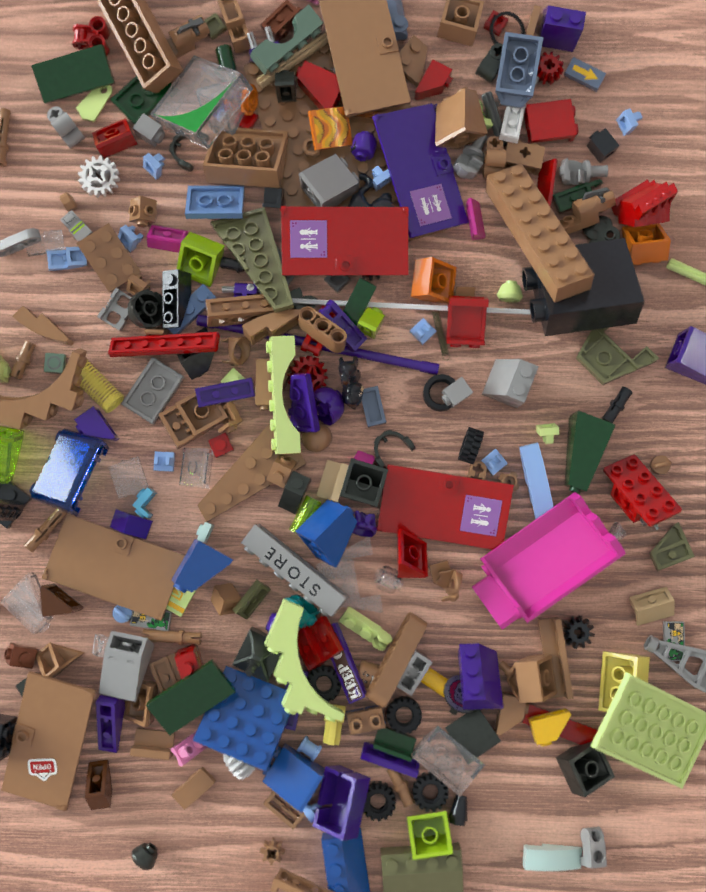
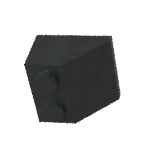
M351 458L340 496L377 507L388 469Z
M592 742L571 747L556 757L571 792L582 797H587L615 777L605 754L591 747Z

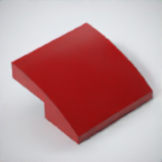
M321 616L311 627L306 626L298 631L297 647L308 671L320 666L344 650L327 616Z

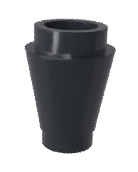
M455 795L448 816L450 818L449 823L465 826V822L468 821L467 796Z

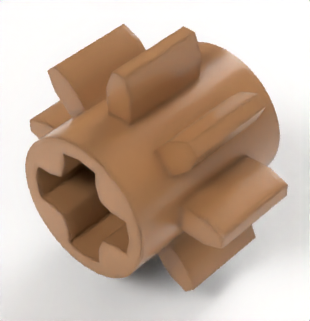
M274 837L269 842L264 840L263 844L266 848L260 849V853L264 854L262 861L267 860L270 862V865L276 860L281 862L282 858L280 855L285 853V849H281L282 841L277 842ZM269 849H270V850H274V849H275V850H276V853H275V852H271V853H270V852H269Z

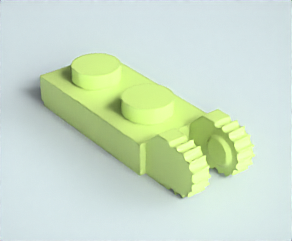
M351 607L347 608L338 621L370 643L372 642L373 647L380 651L385 650L387 645L392 642V637L388 632Z

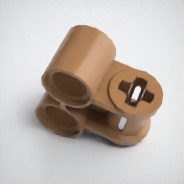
M491 136L487 139L484 152L483 179H487L489 174L503 170L506 164V149H503V141L499 140L498 136Z

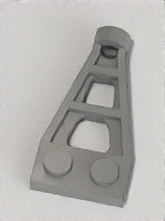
M652 635L646 639L644 644L645 650L655 654L691 686L706 693V650L662 641ZM671 649H676L683 653L678 664L667 657ZM691 656L701 658L703 661L697 675H692L685 668V664Z

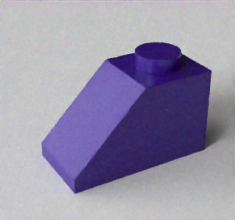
M94 406L74 419L77 423L76 428L81 435L85 434L89 437L112 441L119 440V437L100 410Z

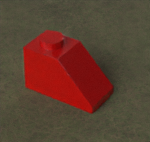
M432 59L415 91L414 99L419 101L442 94L445 87L449 88L453 81V77H451L452 69Z

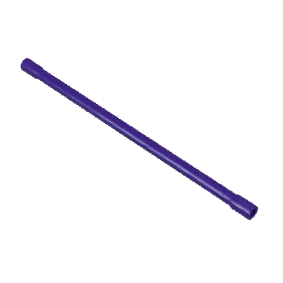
M199 314L196 325L207 327V316ZM243 324L207 327L244 334ZM287 333L281 335L295 336V345L302 346L305 337ZM311 341L310 344L316 346L317 342ZM325 346L322 351L332 352ZM345 346L344 351L337 353L419 370L420 372L437 375L439 370V364L417 361L359 348L351 352Z

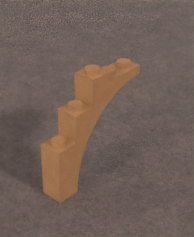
M81 348L72 351L68 364L60 377L44 391L25 397L0 395V423L21 430L30 425L33 416L45 421L54 417L57 414L58 406L71 411L81 407L85 399L83 396L85 389L77 386L82 381L81 372L87 363V351Z

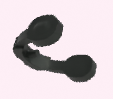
M199 130L176 134L169 147V151L175 161L178 162V166L188 172H192L194 167L177 157L176 147H181L179 142L186 137L207 142L209 137Z
M392 430L385 431L374 441L377 465L387 469L378 453V445L382 439L386 443L388 440L385 437L396 436L413 451L416 447L408 436L404 437L402 434Z

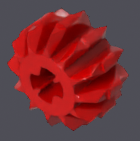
M553 51L550 52V55L543 52L542 56H540L537 76L539 80H542L543 85L546 81L550 85L554 81L557 82L564 71V68H562L564 63L559 61L560 55L553 56Z

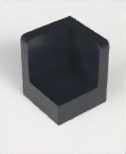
M265 187L262 207L281 208L284 200V189Z

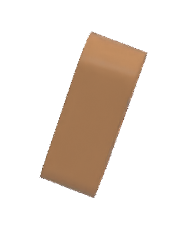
M306 306L300 309L298 326L302 331L334 353L344 351L347 334L342 328L312 307Z

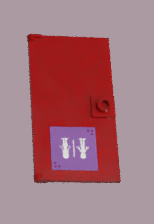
M281 206L282 276H408V207Z
M387 465L388 473L384 483L377 531L398 534V530L403 529L419 538L486 549H495L504 542L513 484Z

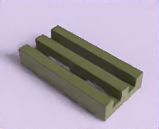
M256 580L234 607L233 611L237 615L248 619L271 589L266 584Z

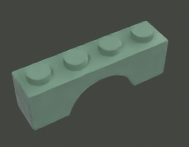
M309 4L294 16L292 21L294 37L291 40L278 44L266 39L252 50L250 58L264 75L269 71L270 73L276 71L282 60L288 61L294 55L293 51L297 48L301 50L307 45L309 38L312 37L314 39L322 32L320 29L323 21Z

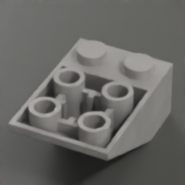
M111 631L104 651L99 694L132 702L137 701L154 648V644L148 638Z

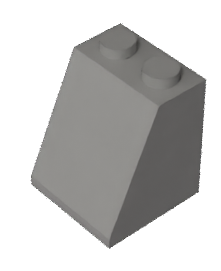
M337 154L299 173L300 186L316 207L338 206L359 190L360 180L354 172L351 173L349 171L346 161L342 157L339 158Z
M496 359L482 395L514 408L520 407L525 403L539 366L522 359Z

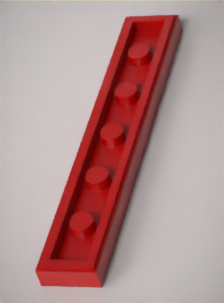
M218 332L111 338L108 355L110 357L217 352L220 334Z

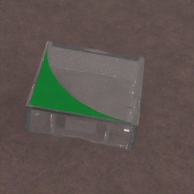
M194 55L150 115L157 123L162 125L163 129L178 136L187 137L191 142L209 149L224 129L230 117L239 109L253 88L242 73Z

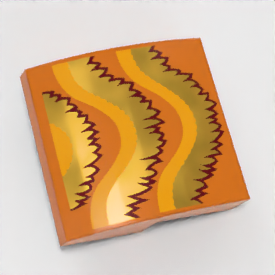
M344 107L308 111L314 151L352 145L349 117H345Z

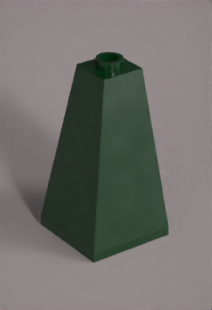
M581 411L570 415L564 485L570 487L569 491L577 494L587 492L613 433L615 424Z

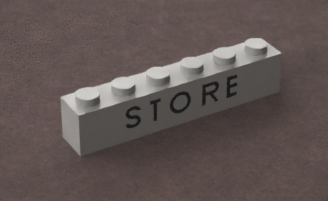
M255 524L241 542L248 553L251 555L255 554L260 558L259 562L266 567L270 566L275 570L273 573L277 577L286 579L289 582L288 585L297 592L299 590L303 593L306 601L311 604L315 603L320 607L319 611L327 617L334 616L349 596L261 524Z

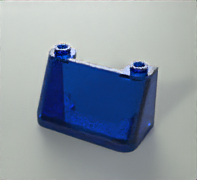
M64 428L62 431H58L55 437L56 443L37 482L32 484L30 494L31 498L35 501L77 517L81 509L77 506L79 501L83 499L81 495L96 463L101 461L99 456H106L109 446L101 439Z

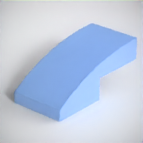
M66 247V250L47 251L49 271L87 266V259L79 247Z

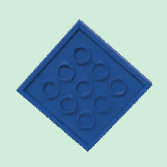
M226 666L223 674L236 689L235 693L205 712L193 741L267 772L291 715L284 710L285 707L281 703L287 690L256 677H249L241 671Z

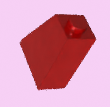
M305 60L296 72L298 86L318 109L337 107L341 94L336 74Z

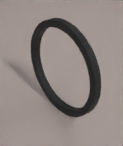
M505 11L493 18L490 24V36L494 44L498 42L494 37L493 26L496 19L503 15L515 18L521 27V34H525L524 24L516 14Z

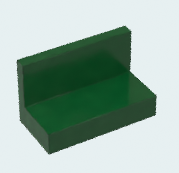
M386 727L377 730L373 748L411 762V754L417 739L407 734L397 733L394 729Z

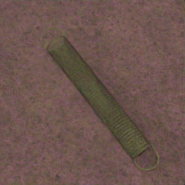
M438 310L436 311L434 323L438 340L441 328L439 345L441 346L443 357L444 354L447 355L448 347L447 343L445 345L446 338L444 330L442 333L443 325L440 321L441 316L439 317L440 313Z

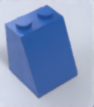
M327 499L295 532L317 559L336 568L357 524V520L349 506H342L339 502Z
M194 539L171 580L175 583L174 587L183 593H186L187 590L192 593L230 565L233 559Z
M284 743L282 748L278 746L273 756L275 760L272 765H269L267 772L263 771L262 774L265 776L262 782L302 813L323 779L324 767L314 761L312 762L310 758Z

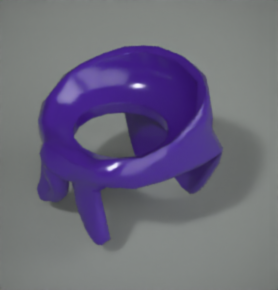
M356 510L355 519L357 524L353 534L363 537L375 536L378 530L375 514L366 515Z

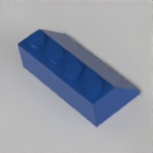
M361 827L358 838L345 841L328 833H322L321 842L328 889L333 892H370Z

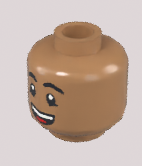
M362 661L356 667L364 687L368 689L379 666Z

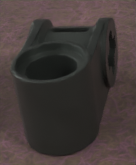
M494 44L476 70L475 74L490 83L493 82L499 72L503 44Z

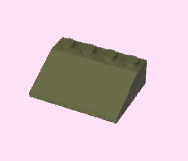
M459 842L452 843L453 854L413 860L411 846L381 848L383 892H463L462 853Z

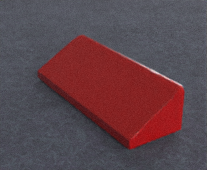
M555 158L542 163L537 181V188L550 208L558 162Z

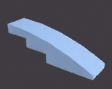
M538 442L519 447L525 483L528 486L535 520L553 508L548 478Z

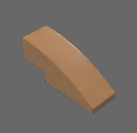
M217 0L235 53L251 49L247 37L248 30L237 0Z
M22 306L12 316L23 326L48 340L67 345L74 343L43 313L36 317L28 308Z
M300 309L273 312L255 318L242 325L243 333L252 346L267 336H281L298 325Z

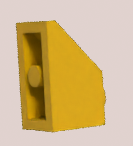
M564 708L529 717L528 720L534 742L544 747L551 745L552 741H556L571 716L570 711Z

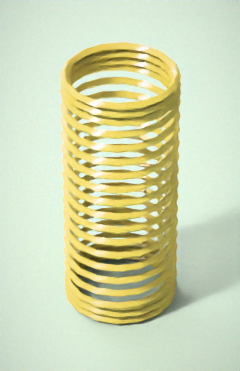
M87 360L85 367L82 368L81 375L83 380L79 386L83 389L85 388L84 391L106 413H109L120 405L124 395L117 388H114L115 386H112V383L107 381L105 376L100 374L98 369L93 367L91 362Z

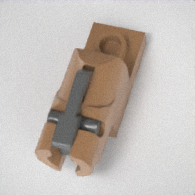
M200 14L169 31L170 38L167 41L176 58H179L196 49L195 43L205 38L210 33V30Z
M608 187L586 192L583 198L572 203L573 215L559 220L567 234L600 223L599 213L606 211L616 204L613 191H610Z

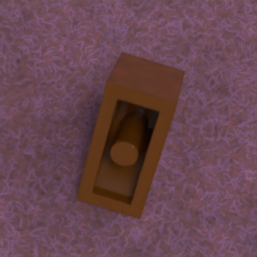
M108 759L88 762L84 798L91 810L111 807L112 782Z

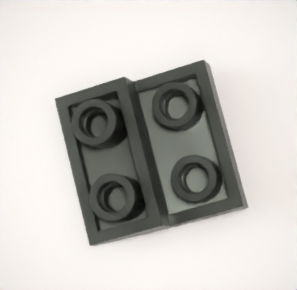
M480 709L464 714L445 727L468 763H471L501 742Z

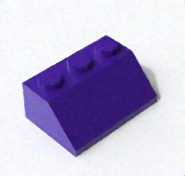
M479 643L459 644L458 661L463 710L503 709L497 651Z

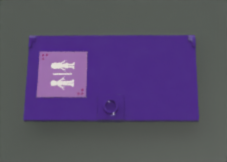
M433 104L372 116L399 206L409 208V238L469 223L449 153H447L446 148L436 147L435 144L436 113Z

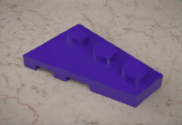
M311 374L291 375L289 395L292 402L291 408L288 409L290 421L297 431L317 432L320 430Z

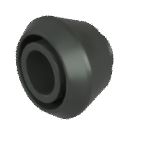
M143 843L132 850L133 862L143 870L153 869L158 857L156 846L152 843Z

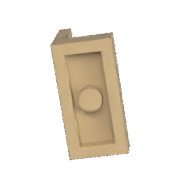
M327 460L316 496L338 502L349 465Z
M667 587L629 597V602L636 613L637 626L674 616L675 600Z

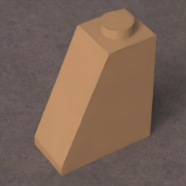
M256 359L255 405L260 407V410H269V400H272V392L268 391V380H271V373L267 372V361H270V359ZM292 359L289 366H295L294 359ZM289 366L284 376L282 394L290 379L287 374L292 372Z

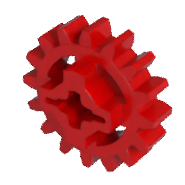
M309 355L306 358L300 356V361H293L294 367L289 366V369L292 370L291 373L287 374L289 377L296 373L311 374L313 391L321 386L326 387L324 380L328 379V377L324 376V373L328 370L322 368L324 362H319V358Z

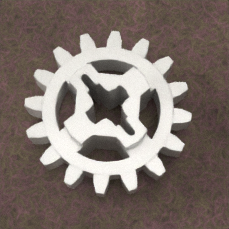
M101 155L98 160L92 156L91 162L86 159L87 165L80 166L83 172H78V175L81 177L78 181L82 185L83 190L87 191L90 196L94 194L97 198H99L100 194L107 197L106 192L108 191L113 194L112 188H118L115 182L120 181V178L117 176L120 172L116 169L115 163H111L108 157L104 160ZM96 173H98V175L101 176V178L103 179L102 181H101L100 178H98V176L96 175Z

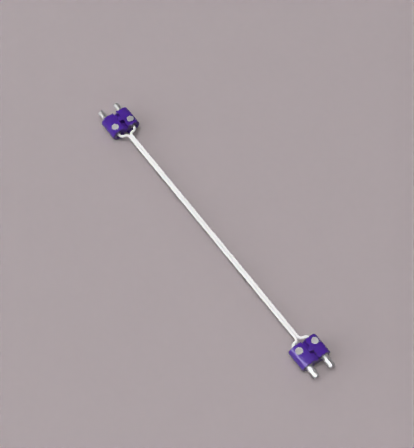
M235 283L234 286H222L223 293H234V297L261 294L253 283ZM292 298V301L296 304L326 305L329 301ZM333 300L338 306H346L348 302ZM369 302L367 307L448 311V306L381 302ZM487 307V313L531 315L530 309Z

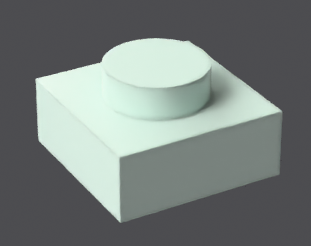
M204 522V525L200 524L196 535H199L197 540L207 543L214 525L209 522Z

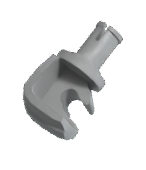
M487 135L477 139L472 145H466L463 153L456 159L453 169L460 178L472 180L476 177L484 163L485 155L481 150L488 138Z
M566 158L562 160L558 172L562 184L579 185L589 182L591 177H607L608 165L591 166L589 160H584L581 163Z

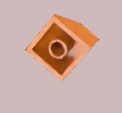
M660 223L640 227L622 226V238L626 240L633 265L650 262L659 263L668 260L671 239Z
M434 257L415 259L411 297L427 302L448 304L449 295L454 296L457 267Z

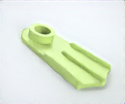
M111 85L92 90L76 107L82 119L95 122L112 94ZM107 89V92L103 94L102 90Z

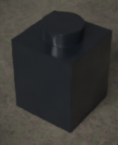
M606 128L601 132L598 130L589 137L590 141L587 144L588 149L599 163L614 154L620 146Z

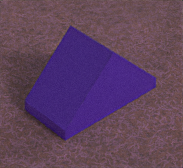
M116 509L110 528L124 534L147 539L153 521Z

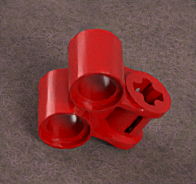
M94 16L90 19L89 25H73L74 40L72 41V46L74 48L83 50L102 44L108 56L109 47L105 40L109 38L110 30L104 18Z

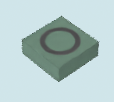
M45 353L44 372L61 374L65 369L66 355Z

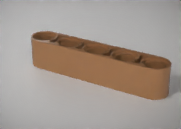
M412 612L406 615L367 689L366 698L382 708L388 704L426 630V621Z

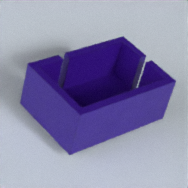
M341 765L325 766L317 804H332V806L316 808L312 826L342 841L358 838L370 777L353 772V770Z

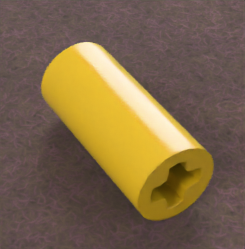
M429 667L421 683L444 697V685L449 679Z

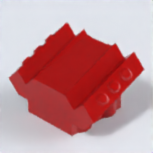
M647 179L616 198V204L611 209L614 215L618 216L619 224L640 227L670 221V206L678 190L674 183L668 185L666 181L661 184L656 183L655 180L649 182Z

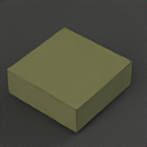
M217 13L204 20V23L206 22L210 30L208 35L212 40L227 30V27Z

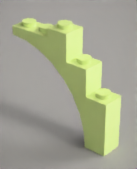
M283 599L264 643L268 647V651L275 654L281 652L273 674L277 677L276 681L285 685L288 682L290 683L281 702L283 707H285L284 710L295 715L296 712L302 714L306 707V711L317 715L319 712L325 715L324 718L329 721L335 722L338 720L342 722L345 715L344 712L322 698L309 684L302 671L298 657L297 635L304 608L301 605Z

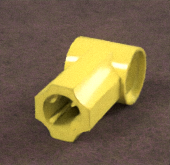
M332 704L341 709L345 714L346 706ZM344 717L342 722L338 720L332 722L324 718L326 722L323 743L339 745Z

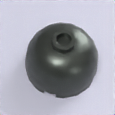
M149 289L137 292L128 303L130 320L140 328L150 329L161 325L162 296Z

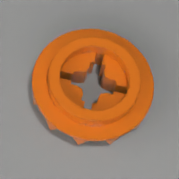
M248 83L241 90V97H239L241 102L239 105L245 115H252L258 105V92L254 84Z

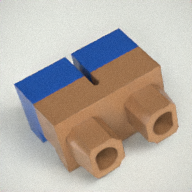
M379 705L365 707V710L359 708L346 711L350 735L386 728L384 711Z

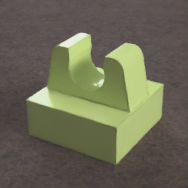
M555 423L536 425V432L539 436L543 437L545 444H553L554 435H559V426Z

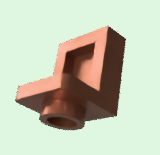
M10 643L9 648L5 649L4 659H6V663L9 666L33 669L37 649Z

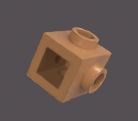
M144 196L131 199L128 210L130 215L129 222L136 223L138 227H148V225L155 223L157 219V200Z

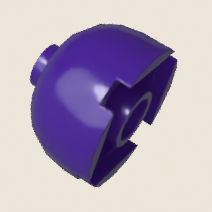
M329 387L314 390L316 409L319 414L318 419L324 424L331 426L344 413L345 408L342 394L338 390Z

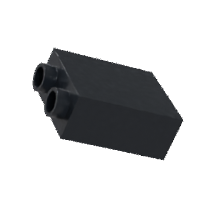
M625 238L575 245L594 274L591 289L554 303L532 265L530 264V267L522 268L524 290H533L535 299L530 300L531 319L533 323H542L545 336L637 324L645 301Z

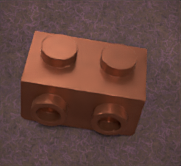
M285 0L261 23V28L265 31V27L271 26L275 41L284 39L293 28L292 21L294 16L302 9L300 7L296 8L288 0Z

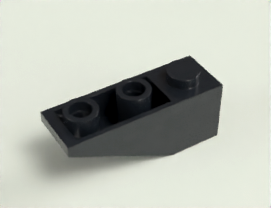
M179 269L162 271V328L181 327L192 292L191 273Z

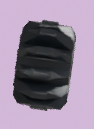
M578 615L576 619L574 616H570L571 622L564 620V624L567 625L566 628L563 627V631L566 632L564 634V639H567L566 645L572 644L573 648L577 649L578 645L581 648H585L584 642L591 644V640L588 637H594L595 634L589 632L594 628L593 625H588L589 619L583 620L582 616ZM574 630H581L580 635L574 634Z

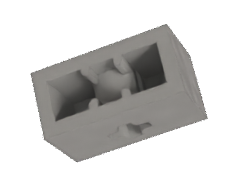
M415 649L397 687L412 696L432 664L430 658Z

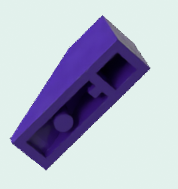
M100 695L96 700L98 750L118 752L125 700Z

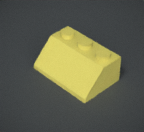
M603 651L599 711H608L626 672L648 683L650 657Z

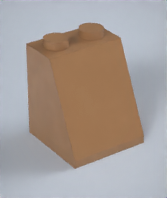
M467 87L461 88L456 94L444 98L443 102L436 105V147L459 150L488 134L476 90L468 89Z

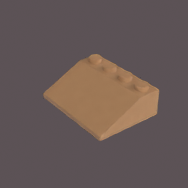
M216 126L203 163L206 182L280 188L284 174L288 131Z

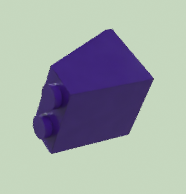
M548 5L543 10L539 37H543L542 47L573 52L583 32L586 12Z

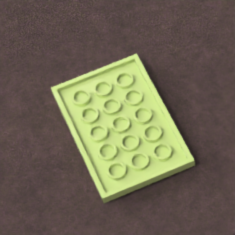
M626 672L591 747L683 789L706 740V712Z

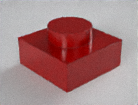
M226 433L208 440L216 458L234 450Z

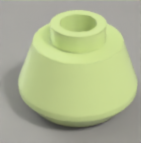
M507 280L506 283L501 285L497 297L504 302H519L523 298L521 286L516 281Z

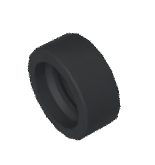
M444 374L434 375L424 386L423 399L432 410L439 412L447 411L452 408L451 405L447 406L446 404L434 402L430 397V389L437 382H445L451 385L455 382V379Z

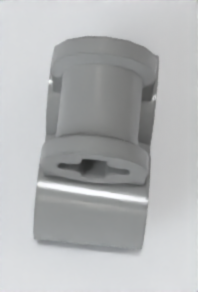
M52 107L48 111L47 118L70 149L85 139L73 120L60 107Z

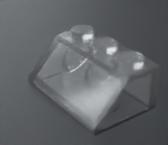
M438 725L424 736L412 751V756L416 761L458 796L463 794L485 766L482 761Z

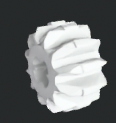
M223 754L226 766L237 779L243 780L249 777L255 770V767Z

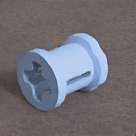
M305 736L296 751L303 752L313 762L321 751L322 746H317L308 740V736Z

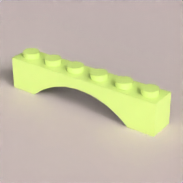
M271 336L269 341H266V353H270V361H267V372L271 373V380H268V391L272 392V400H269L270 412L273 411V419H270V429L274 431V439H271V448L275 450V454L301 453L300 433L289 420L282 397L284 376L290 362L296 355L295 336Z

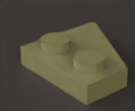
M679 522L672 526L649 553L657 571L695 557Z

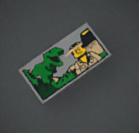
M132 610L130 626L169 631L172 612L166 610L162 621Z
M663 621V641L685 645L684 622ZM671 649L667 657L671 661H681L683 653L676 649Z

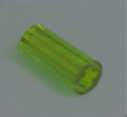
M306 495L289 530L296 533L295 531L320 507L321 502Z

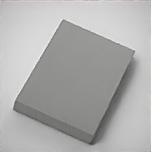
M152 357L121 404L154 425L159 418L158 414L164 411L185 377Z

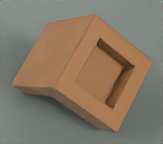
M233 584L215 585L211 602L219 616L235 613L233 609L241 600V597Z

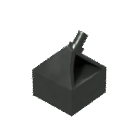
M251 627L232 665L245 671L247 676H255L268 683L281 652L275 654L268 651V647L264 643L268 634Z

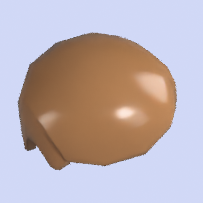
M319 423L320 430L317 432H303L301 439L306 449L311 452H321L330 446L332 433L325 424Z

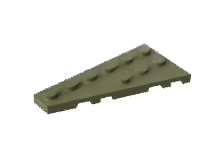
M265 207L244 212L243 219H219L210 222L213 229L275 313L294 308L286 277L282 276V264Z

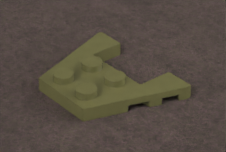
M608 328L591 330L576 357L602 385L653 364L659 359L647 346L631 359L604 333Z

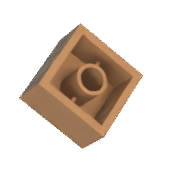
M552 654L529 655L514 662L511 667L504 661L499 664V668L505 672L507 682L520 703L544 702L558 694Z

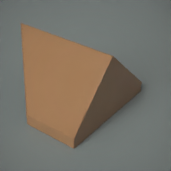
M50 642L36 654V659L41 674L55 678L85 652Z

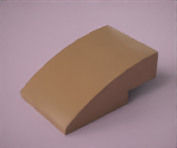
M196 393L176 402L174 406L158 414L160 421L177 449L199 438L228 418L220 403L198 407Z

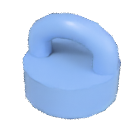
M119 605L114 607L113 618L117 622L125 623L131 619L132 610Z
M308 802L303 812L310 822L313 823L316 808H321L322 805L315 803L311 806Z

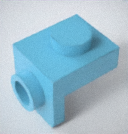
M143 488L136 497L138 499L132 505L136 508L135 512L142 518H151L153 516L145 508L157 494L152 488Z

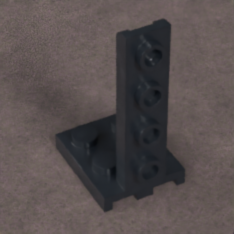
M0 474V524L10 529L11 524L22 514L23 508L32 500V497Z

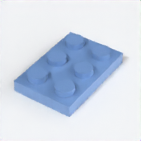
M244 185L188 186L185 208L186 219H243Z

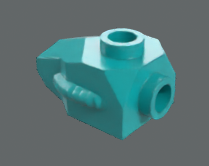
M292 595L291 597L284 598L304 608L299 627H311L317 621L316 617L321 612L313 604L306 601L304 597Z

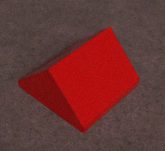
M126 118L92 132L95 146L104 159L138 144Z
M399 529L397 534L398 578L428 577L427 542L403 529Z

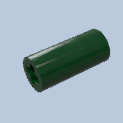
M230 45L218 46L215 52L223 86L226 88L229 85V88L239 85L240 81L232 48Z

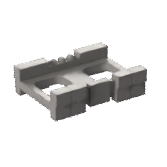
M115 288L110 296L112 299H109L108 305H105L106 308H102L97 317L121 332L127 323L126 320L129 318L128 307L124 309L117 302L121 296L129 299L132 297ZM112 311L121 316L117 324H112L107 320Z

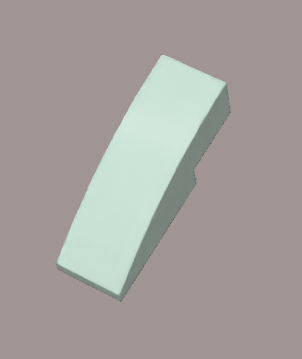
M524 844L522 865L525 870L531 871L581 869L580 856H582V847Z

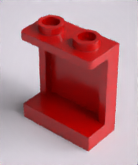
M571 99L526 104L524 120L528 144L568 139L569 142L574 141L576 135H578V124L574 120L576 110L575 106H572Z
M449 295L446 343L450 344V347H461L462 344L469 345L470 348H480V345H485L486 313L489 306V299L487 297Z

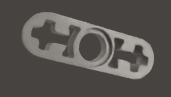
M26 229L0 240V257L8 256L41 241L39 229Z

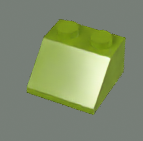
M190 232L181 241L176 269L191 273V280L211 287L220 267L225 245Z
M447 811L407 817L413 860L453 854Z

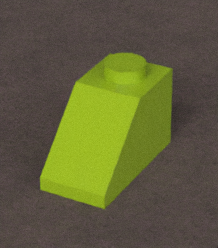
M367 307L358 321L359 330L363 334L375 339L385 315L378 308L373 307L371 309Z

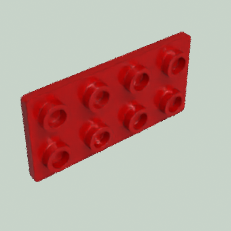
M635 454L604 467L603 472L614 484L610 494L633 524L642 518L651 527L681 513L682 508Z

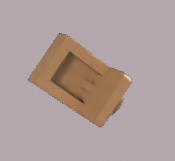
M233 401L222 406L228 418L223 421L224 425L218 429L219 433L225 431L227 434L237 430V425L243 422Z
M279 454L266 480L284 488L297 462L290 456Z

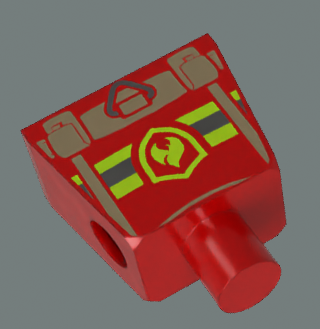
M197 644L178 649L174 657L181 680L204 665Z

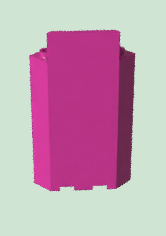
M574 492L480 558L484 564L481 568L487 576L473 585L472 589L503 630L518 618L521 619L523 617L527 623L624 556L626 552L618 539L608 532L600 518L591 512L583 498Z

